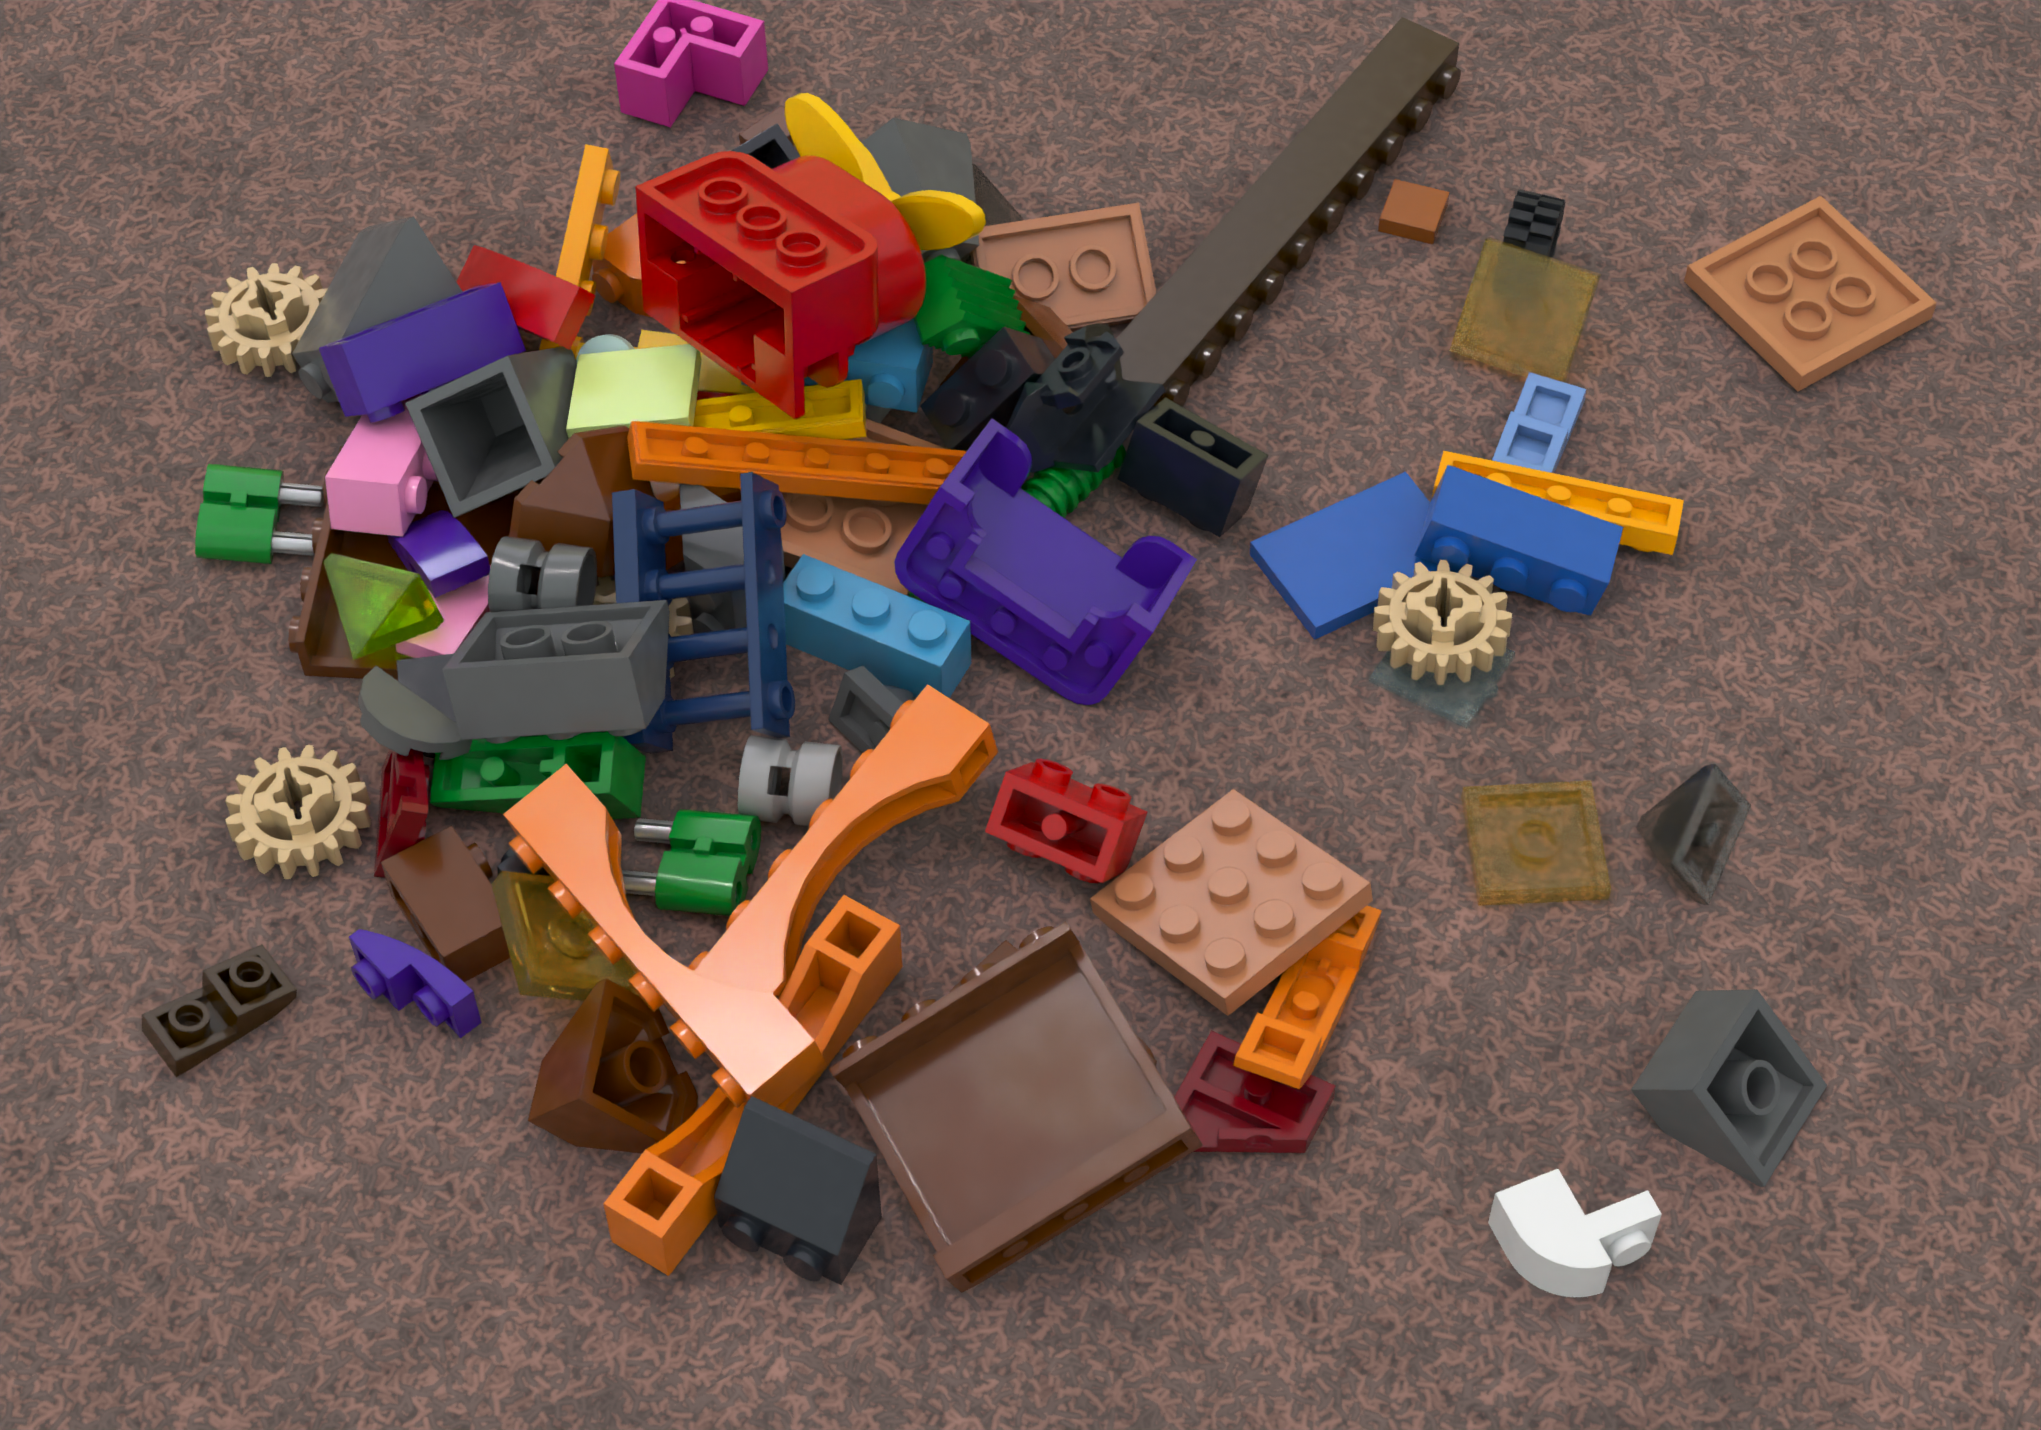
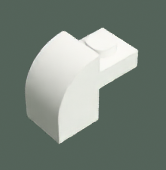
M1555 1169L1495 1193L1488 1224L1512 1266L1531 1284L1560 1296L1587 1297L1604 1292L1612 1263L1614 1266L1630 1264L1650 1250L1662 1213L1647 1190L1585 1215L1559 1169Z

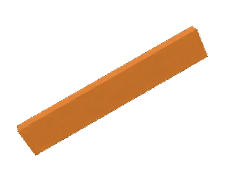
M631 421L627 436L633 480L741 489L740 474L753 472L778 484L779 491L785 493L928 505L940 486L967 452L963 450Z

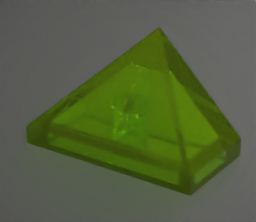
M333 553L323 561L353 660L435 630L445 621L418 573Z

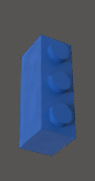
M1447 465L1431 499L1414 556L1437 565L1440 559L1447 560L1450 570L1460 571L1466 564L1472 565L1471 576L1481 579L1490 575L1494 578L1493 584L1500 589L1515 591L1551 604L1565 612H1577L1591 616L1609 585L1623 527Z

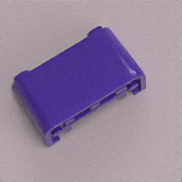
M991 419L940 486L897 552L894 561L895 573L900 583L915 596L929 605L969 620L972 635L1064 698L1076 704L1091 705L1099 703L1109 694L1153 634L1197 559L1173 542L1159 536L1139 538L1121 558L1020 488L1029 476L1032 468L1031 453L1027 445L1017 435L994 419Z

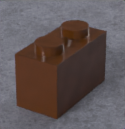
M452 825L381 862L391 896L430 956L452 971L463 982L522 952L517 928L525 924V921L516 901L507 889L499 893L496 892L489 879L493 878V873L482 850L476 843L466 847Z

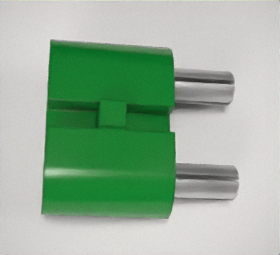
M208 464L203 486V503H200L196 527V557L272 564L274 552L315 555L312 547V534L277 531V522H279L282 504L321 507L324 502L323 487L284 483L283 470Z
M680 809L674 821L641 818L636 821L634 836L637 841L671 844V851H664L658 873L622 870L626 893L655 896L656 905L661 910L730 916L735 908L745 901L749 888L746 875L753 874L761 843V824L758 816Z

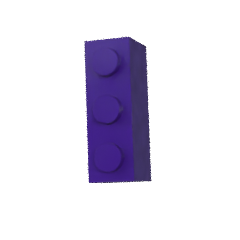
M501 282L475 286L319 347L345 417L367 414L370 423L390 418L405 411L402 400L417 394L422 396L501 358L526 351Z

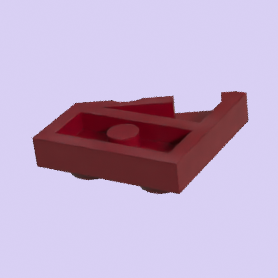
M389 749L383 764L374 877L386 878L381 864L382 861L425 839L426 818L429 806L427 788L430 767L424 764L422 751L410 749L409 755L404 756Z
M1211 1030L1174 1096L1203 1146L1193 1152L1305 1153L1334 1099L1336 1085L1310 1075L1304 1085L1297 1089L1233 1066L1241 1043Z

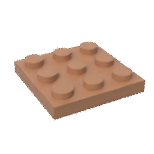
M1822 196L1688 265L1684 282L1797 391L1808 387L1932 319L1937 304L1935 300Z
M867 418V437L844 439L947 449ZM781 492L787 510L786 523L781 528L785 566L794 568L801 556L805 554L908 595L909 590L900 583L895 573L894 561L897 552L928 504Z
M1234 789L1090 898L1093 913L1106 926L1227 1016L1373 901L1371 883Z

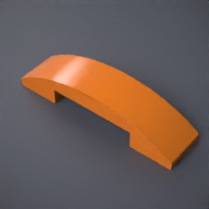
M1368 905L1365 906L1283 972L1263 1013L1257 1012L1235 1056L1233 1066L1297 1089L1304 1085L1320 1060L1336 1028L1374 937L1382 910Z

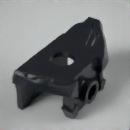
M1097 323L1087 325L1064 337L1067 346L1036 383H1025L1020 399L1006 426L1008 430L1017 435L1027 445L1032 456V468L1030 470L1032 473L1049 467L1099 473L1103 467L1107 466L1114 459L1117 449L1134 430L1136 422L1149 412L1165 392L1163 385L1160 383L1122 380L1120 357L1124 354V351L1115 339L1108 324ZM1076 405L1075 409L1069 414L1062 410L1063 408Z

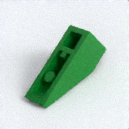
M608 731L580 733L563 740H553L548 738L547 735L522 736L509 742L497 744L487 742L486 739H473L469 753L449 760H439L441 752L435 753L430 803L435 807L504 814L562 766L567 764L606 807L612 819L641 817L646 756L622 736H613Z

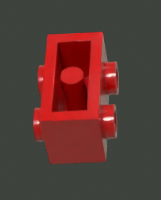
M1036 759L1035 763L1030 762L1006 771L985 829L986 833L1006 841V845L1017 853L1033 858L1043 857L1062 865L1069 875L1085 882L1104 883L1125 872L1148 811L1131 805L1132 797L1128 793L1116 787L1100 783L1095 784L1091 788L1071 779L1073 771L1068 767L1047 759Z

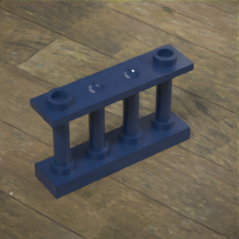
M753 472L740 474L741 501L666 511L663 501L636 489L612 492L616 603L667 600L669 606L672 599L745 590L747 627L673 637L668 632L665 699L646 729L631 735L622 736L639 751L650 754L673 751L672 733L678 725L751 717V730L775 738L790 737L789 719L793 717L795 712V696L793 688L787 679L781 528L786 523L787 510L784 497L779 491V485ZM736 527L743 528L744 564L668 574L666 571L665 544L669 541L670 537ZM748 653L749 691L674 700L671 697L670 669L674 666L675 662Z

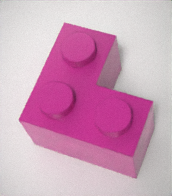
M658 0L614 63L621 113L671 128L695 91L745 106L768 71L764 21L695 0Z

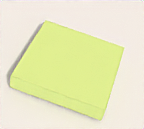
M690 344L580 354L578 356L566 426L568 438L578 432L618 426L629 428L631 421L693 426L702 361L700 351Z

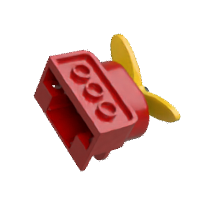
M809 93L797 94L788 98L785 102L787 128L801 157L771 169L756 158L742 152H717L635 186L643 311L795 420L805 415V377L811 378L826 388L834 387L844 382L848 374V357L854 354L856 345L863 344L909 322L919 312L926 291V273L921 250H938L958 245L977 236L983 231L986 223L983 210L976 203L962 195L936 190L910 192L903 196L893 192L872 154L858 140L848 125L823 100ZM678 261H685L684 264H680V263H676V262H678Z

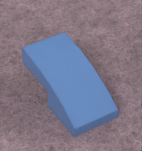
M1529 372L1514 412L1511 411L1492 461L1555 473L1584 404L1586 389Z

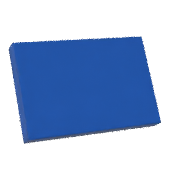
M1406 472L1250 542V556L1314 640L1373 613L1374 607L1378 606V596L1381 587L1392 589L1393 574L1397 571L1412 578L1415 563L1421 562L1429 572L1437 571L1438 566L1433 562L1414 556L1430 501Z

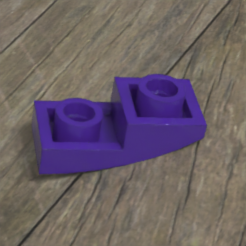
M440 510L412 522L403 537L387 535L388 542L413 578L420 576L434 598L485 577L490 573V565L486 553L469 531L447 511Z
M359 929L349 936L357 961L351 967L352 974L361 988L372 999L375 1000L383 994L398 1011L414 1000L421 1013L432 1025L438 1027L445 1021L460 1038L482 1023L473 990L437 960L406 943L382 934Z

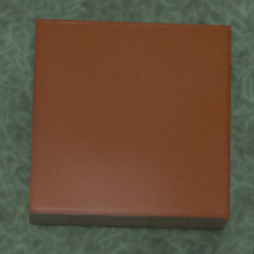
M1394 179L1379 219L1378 231L1434 244L1448 206L1450 192Z

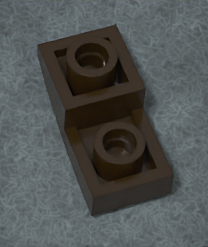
M261 944L203 970L202 988L142 1014V1032L175 1077L272 1019L296 998L297 989Z

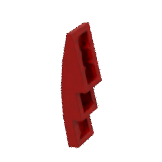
M474 245L457 279V284L461 290L465 291L475 286L501 282L518 329L570 350L596 295L540 269Z

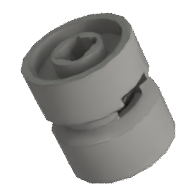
M751 735L746 742L740 768L738 785L739 814L758 816L760 821L777 823L784 814H788L795 825L809 827L810 820L816 809L825 800L834 799L841 791L843 775V751L841 745L805 741L798 750H792L786 739ZM782 767L791 768L788 796L779 795Z

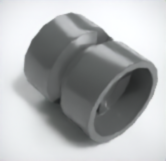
M509 536L502 537L496 546L489 573L488 605L490 612L593 605L597 584V558L594 549L557 543L550 551H545L543 544L539 540Z

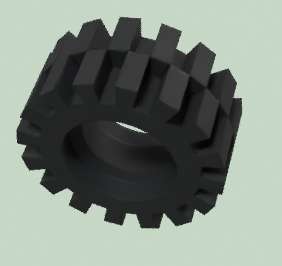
M1520 189L1517 191L1508 217V224L1504 231L1503 243L1500 247L1493 292L1540 302L1560 235L1565 208L1564 199Z

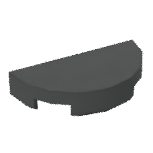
M375 666L364 676L358 696V705L362 713L360 723L379 744L404 756L409 755L410 749L426 753L441 752L439 760H449L469 753L473 739L461 740L457 723L378 666Z

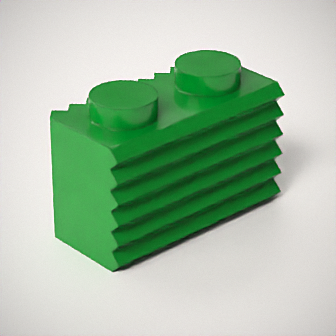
M942 254L924 264L926 273L925 297L919 312L913 318L922 345L928 344V347L941 348L948 355L961 354V357L967 356L970 359L1002 327L1030 334L1024 331L1026 322L1020 320L1023 311L1017 309L1019 301L1013 299L1016 290L1009 288L1012 279Z

